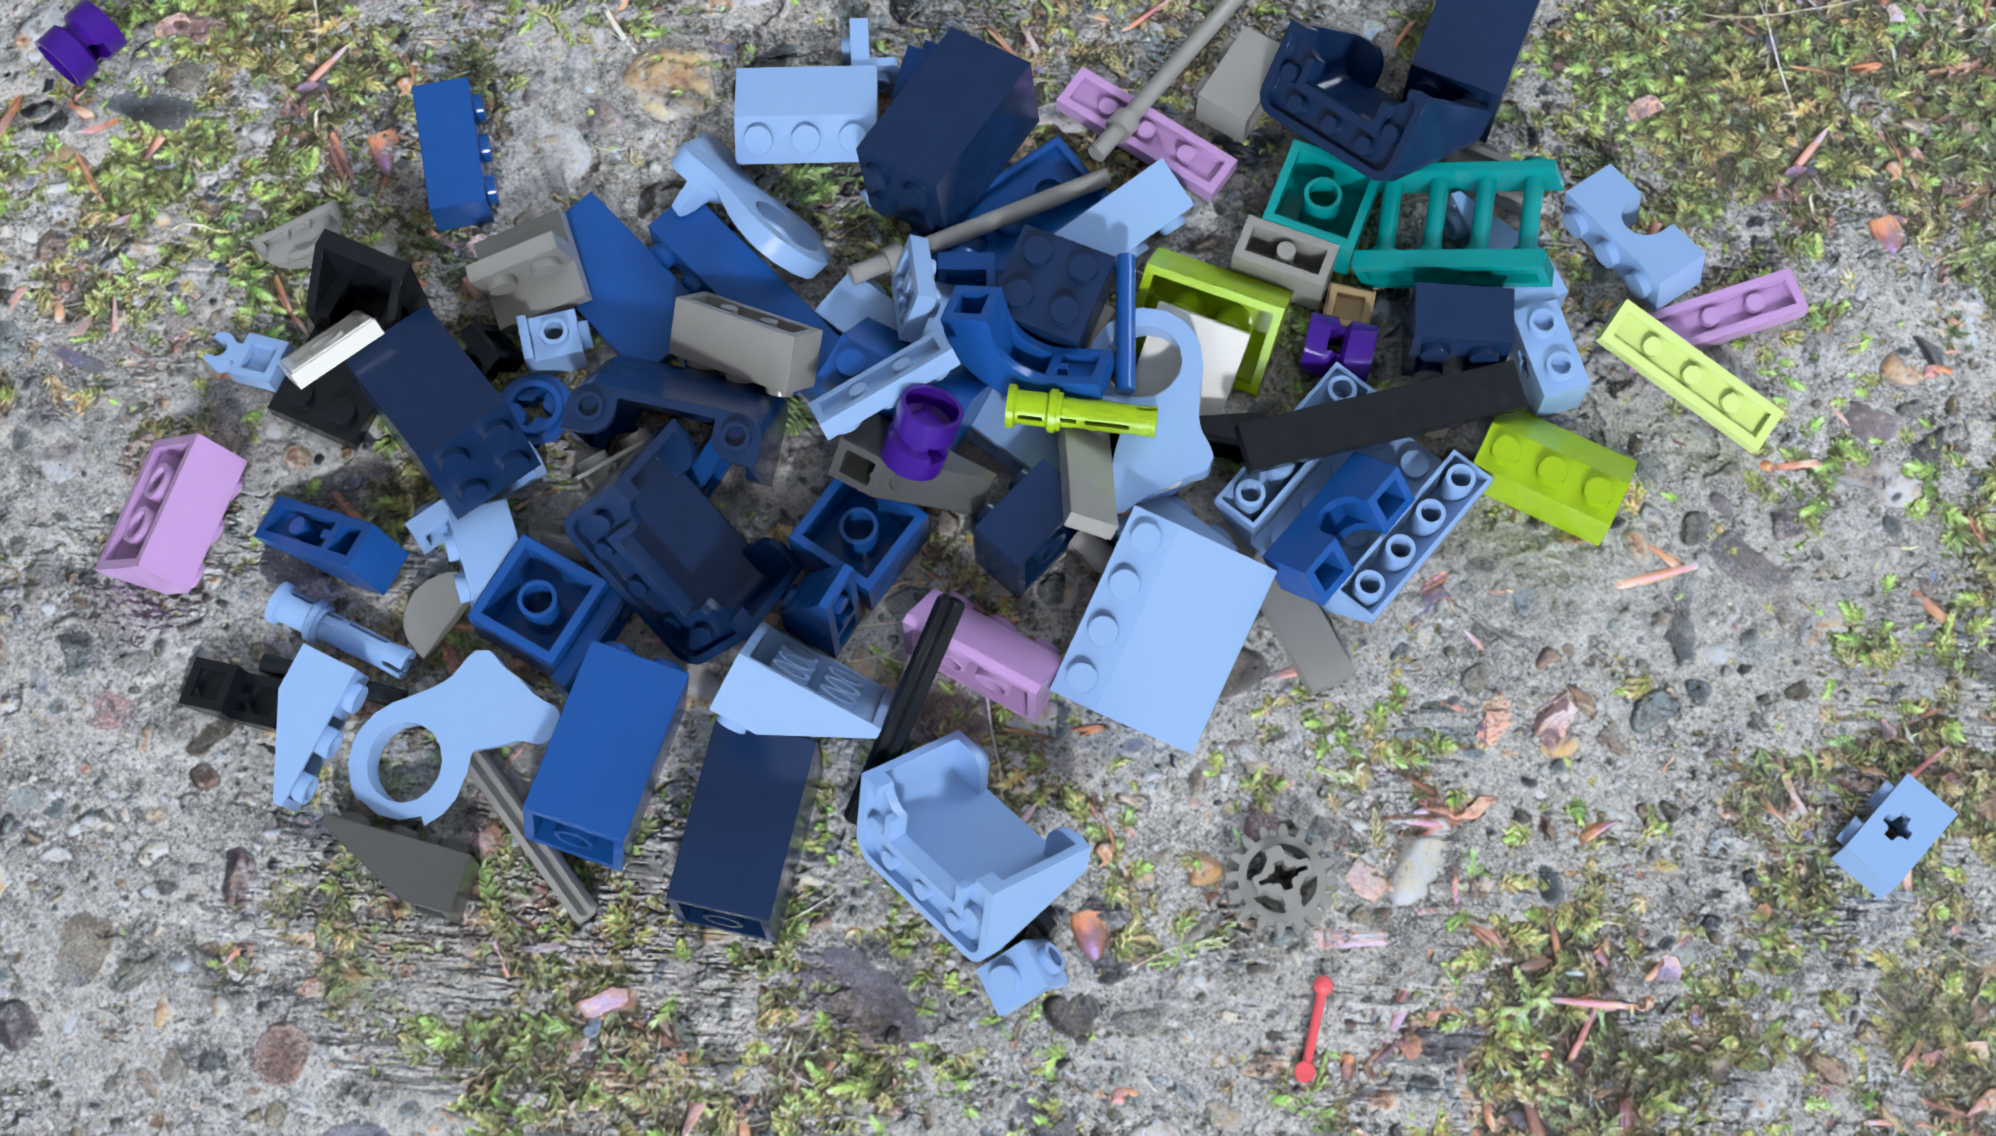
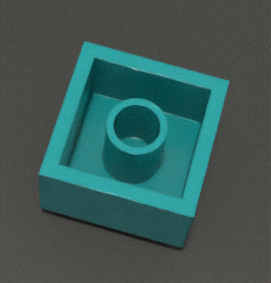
M1293 139L1262 219L1340 245L1334 271L1347 275L1353 260L1354 250L1357 249L1381 181L1366 177L1320 147Z

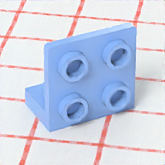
M912 234L907 239L891 277L899 340L914 343L939 328L946 338L940 318L955 286L934 280L936 261L931 259L928 238Z

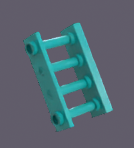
M1530 156L1519 161L1435 162L1396 181H1381L1378 194H1383L1376 246L1370 250H1354L1352 269L1363 288H1414L1416 282L1485 287H1552L1554 268L1545 248H1538L1537 242L1543 192L1564 191L1565 181L1556 160H1549L1541 156ZM1457 191L1476 192L1470 244L1464 249L1441 248L1448 193ZM1524 191L1517 245L1513 246L1512 249L1489 248L1496 192ZM1402 193H1429L1422 246H1419L1417 250L1395 249Z

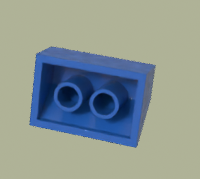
M866 317L840 336L819 371L817 379L820 396L912 343L899 340L898 331L870 317ZM962 363L950 370L948 375L939 382L926 384L946 390L962 405L964 417L950 448V451L954 453L959 449L992 391L989 385L980 381ZM897 406L890 409H882L877 414L893 421L892 418Z

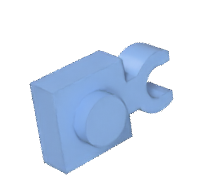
M249 332L243 344H241L230 333H216L214 338L226 349L225 352L218 356L205 354L203 358L214 371L218 373L228 372L236 383L277 392L286 375L278 365L279 361L295 351L290 342Z

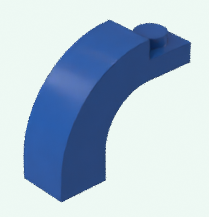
M955 285L940 318L948 343L961 363L980 381L1007 396L1009 384H1018L1020 390L1049 393L1054 388L1060 389V392H1065V397L1102 399L1116 365L1112 350L1056 347L1040 342L1028 335L1013 320L1002 287Z

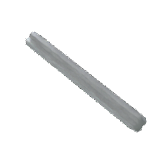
M432 676L424 677L412 686L411 693L415 695L438 685V682ZM487 750L472 753L467 772L573 920L580 924L594 916L599 910L597 903L559 850L525 838L524 802Z

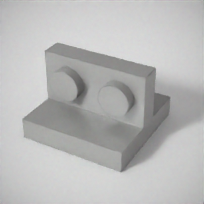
M560 209L474 243L478 261L465 266L469 283L489 295L499 330L505 334L518 330L516 316L526 315L528 319L565 311L593 300L566 214Z

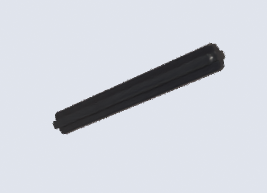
M944 593L936 598L888 709L882 730L873 744L861 774L901 756L965 609V604L960 599ZM861 774L844 812V818L856 826Z

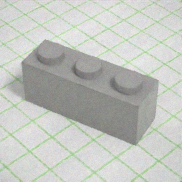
M703 291L676 297L668 353L687 359V365L700 370L716 369L726 373L725 378L729 381L743 384L756 383L765 386L764 391L769 395L792 397L794 392L811 388L815 385L823 330Z

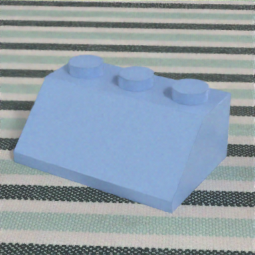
M877 65L736 68L734 107L736 165L859 162L856 148L879 120Z

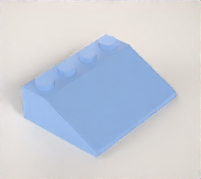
M1134 505L1049 690L1096 713L1193 754L1278 571Z
M762 621L738 653L709 710L719 714L716 720L721 725L739 734H745L746 730H749L756 735L877 739L882 730L894 691Z

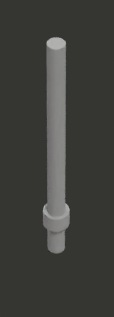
M1221 0L1125 108H1118L1106 121L1104 132L1088 148V153L1094 160L1102 162L1120 141H1127L1140 126V118L1245 0Z
M1101 168L924 238H928L930 254L933 255L1110 186L1111 178L1106 168ZM900 242L881 248L879 255L848 266L847 273L852 284L856 285L886 272L892 276L905 245H902Z

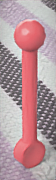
M1325 975L1316 977L1313 982L1316 996L1302 1062H1299L1294 1069V1076L1301 1083L1310 1082L1316 1074L1315 1067L1312 1064L1326 995H1329L1333 990L1332 980Z

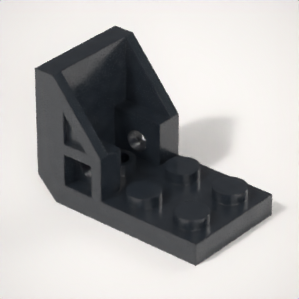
M324 228L314 248L305 309L314 325V329L306 343L355 310H360L374 318L384 332L424 305L431 309L411 264ZM344 361L303 389H300L285 376L268 405L272 415L355 451L358 450L378 415Z

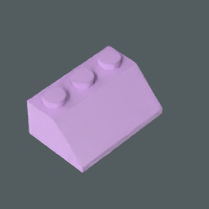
M199 433L154 440L95 567V571L164 594L189 593L190 589L194 588L203 576L205 570L203 560L210 545L217 541L224 529L225 521L222 518L229 502L242 489L244 483L242 473L248 461Z
M935 588L918 602L902 620L905 653L909 656L913 654L936 598L943 594ZM949 591V595L964 602L965 609L938 671L1036 724L1054 693L1049 689L1064 657L1060 656L1061 651L1044 639L1035 638L1032 641L1017 633V627L1009 620L995 614L989 618L974 610L973 603L966 597Z

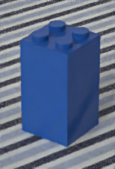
M591 640L523 805L526 839L621 872L623 871L686 710L689 673L683 672L678 664L668 659L654 658L652 661L637 656L631 648L622 643L606 641L603 644Z

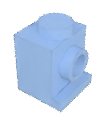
M575 309L528 319L526 315L516 316L523 356L530 374H546L550 376L589 367L585 350L594 348L588 320L579 321Z

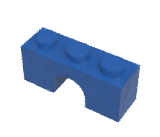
M1354 451L1263 554L1262 558L1268 567L1278 571L1275 579L1282 590L1324 606L1354 571L1340 546V542L1348 535L1359 530L1369 529L1386 534L1415 501V497L1397 465Z

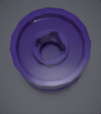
M80 0L64 15L65 25L63 27L53 25L35 41V46L43 57L76 87L83 86L99 71L97 62L100 59L110 61L127 45V40L118 27L88 0Z
M1312 312L1298 373L1323 378L1331 367L1338 362L1366 383L1379 326L1358 321H1352L1347 326H1342L1339 317ZM1327 345H1341L1340 354L1327 350Z
M917 384L903 390L892 418L893 422L890 423L880 449L881 459L885 465L897 475L909 480L928 481L939 476L964 417L962 405L949 392L933 385Z

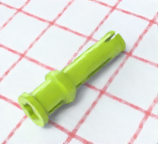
M1009 384L1004 425L1005 428H1013L1015 424L1045 427L1048 433H1055V431H1060L1061 427L1155 438L1158 406H1140L1119 402L1065 397V392H1060V389L1052 388L1049 393L1020 390L1018 384Z

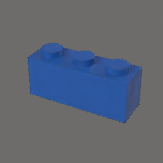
M468 77L412 86L429 210L438 231L495 222L492 204L499 203L500 199L494 174L487 175L486 163L493 162V152L488 133L481 135L480 122L487 121L482 93H473Z

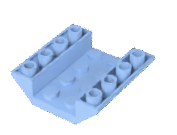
M1336 362L1293 411L1372 393L1376 390ZM1411 437L1252 475H1247L1244 465L1215 498L1214 504L1238 538L1260 556H1263L1354 451L1399 467L1415 497V501L1386 534L1369 529L1359 530L1348 535L1340 542V546L1354 571L1324 606L1318 604L1327 612L1369 624L1374 623L1494 480V478L1455 449L1443 462Z

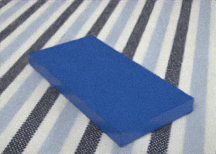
M1058 134L1002 171L964 221L1091 172ZM1104 188L940 252H950L956 248H969L976 252H996V270H1004L1024 224L1054 234L1109 194ZM915 230L907 234L908 237L910 234L920 237H926L924 235L919 234ZM938 253L931 255V259L936 261L935 276L938 278Z
M590 192L565 212L593 299L572 309H575V312L583 320H588L589 327L618 356H630L667 364L676 357V355L668 353L676 297L692 293Z

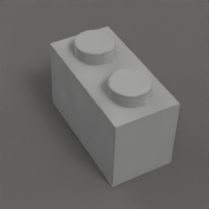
M1246 25L1235 40L1228 38L1217 57L1218 66L1212 75L1207 72L1204 73L1194 90L1193 97L1197 99L1195 118L1243 144L1265 112L1260 103V91L1280 43Z
M1249 214L1232 254L1230 271L1293 291L1294 294L1291 302L1318 311L1333 274L1340 245Z

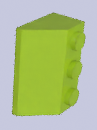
M1158 246L1146 263L1136 297V308L1156 309L1158 302L1163 301L1252 333L1232 388L1257 396L1280 337L1294 292ZM1146 336L1136 338L1137 355H1140Z
M1524 410L1494 418L1473 464L1494 478L1492 484L1483 493L1484 495L1598 547L1616 516L1638 461Z

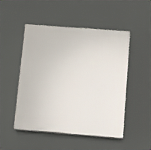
M1159 301L1156 309L1169 311L1187 322L1195 332L1200 343L1203 359V379L1199 416L1223 414L1252 333ZM1146 336L1136 365L1135 393L1131 395L1136 397L1157 395L1171 386L1179 375L1182 364V357L1174 345L1163 338Z
M355 310L280 360L278 365L295 385L303 389L385 333L374 318L360 310Z

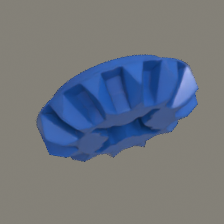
M546 374L524 375L508 384L500 395L507 403L527 440L536 449L541 444L550 441L557 443L559 436L564 432L560 425L565 404L570 395L567 387L558 379ZM544 400L543 408L550 418L537 416L533 422L528 424L529 417L527 412L522 409V406L525 408H536Z

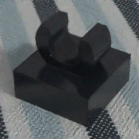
M471 323L460 336L469 347L464 352L474 364L478 360L481 361L482 367L480 371L489 382L494 381L499 372L516 373L525 362L521 351L504 332L499 330L498 326Z

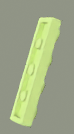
M1629 299L1620 302L1594 340L1749 453L1759 451L1784 414V411Z

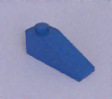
M280 495L253 535L259 541L350 585L383 596L396 579L399 570L409 556L406 550L374 523Z
M843 563L808 573L800 587L794 584L786 593L780 610L783 611L782 619L785 631L836 659L862 619L854 568Z

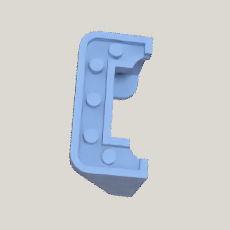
M957 730L861 774L856 836L859 849L866 861L964 956L973 962H980L1000 951L1086 872L1091 846L1079 833L1065 826H1060L1049 832L1046 841L987 789L990 762L986 752L960 730Z

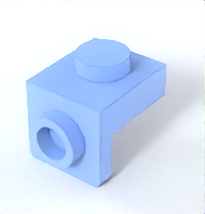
M868 18L849 19L850 37H841L843 65H877L878 93L893 89L899 74L898 59L896 57L871 58Z
M1047 938L1022 940L976 969L998 1016L1009 1015L1046 991L1060 989L1069 983V979L1064 971L1065 962L1063 956Z

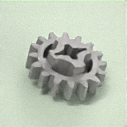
M1280 824L1276 836H1270L1269 831L1264 826L1259 827L1257 832L1258 842L1255 843L1252 839L1244 836L1239 845L1244 855L1232 852L1229 857L1228 863L1238 871H1231L1225 874L1224 884L1236 887L1228 895L1227 902L1229 905L1242 904L1243 908L1239 913L1238 920L1244 922L1250 917L1257 920L1255 933L1259 935L1269 925L1274 926L1276 939L1282 938L1288 926L1292 927L1297 936H1301L1305 931L1304 920L1307 919L1311 924L1318 926L1323 916L1317 907L1330 910L1334 903V899L1325 893V891L1335 890L1338 885V878L1326 876V873L1335 864L1334 858L1321 859L1319 857V853L1324 845L1321 840L1314 842L1312 845L1304 842L1307 833L1306 829L1301 828L1295 837L1288 836L1286 824ZM1283 850L1295 853L1302 859L1298 860L1296 858H1293L1285 854ZM1259 856L1262 872L1252 876V879L1247 881L1248 867ZM1275 872H1278L1282 879H1291L1287 890H1283L1280 883L1271 885L1270 882ZM1315 881L1314 895L1303 907L1300 889L1309 886L1311 882ZM1259 903L1269 904L1277 908L1279 913L1267 910Z

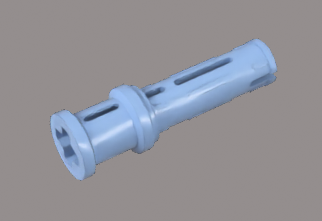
M286 581L281 583L272 594L265 610V621L274 625L279 622L301 632L302 639L310 643H318L320 641L329 643L370 665L384 670L397 679H404L414 664L413 659L416 657V651L398 645L384 636L343 618V616L335 613V608L332 607L331 603L323 599L316 602L296 592L295 585Z

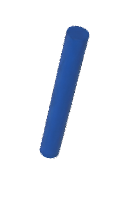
M1120 253L1116 256V393L1131 395L1135 393L1136 257L1132 253Z

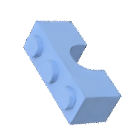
M1610 163L1566 191L1563 222L1573 237L1581 238L1594 251L1596 258L1605 268H1612L1625 281L1628 290L1635 298L1643 299L1656 312L1701 282L1706 254L1674 223L1661 232L1651 235H1643L1631 231L1629 227L1638 222L1642 193Z

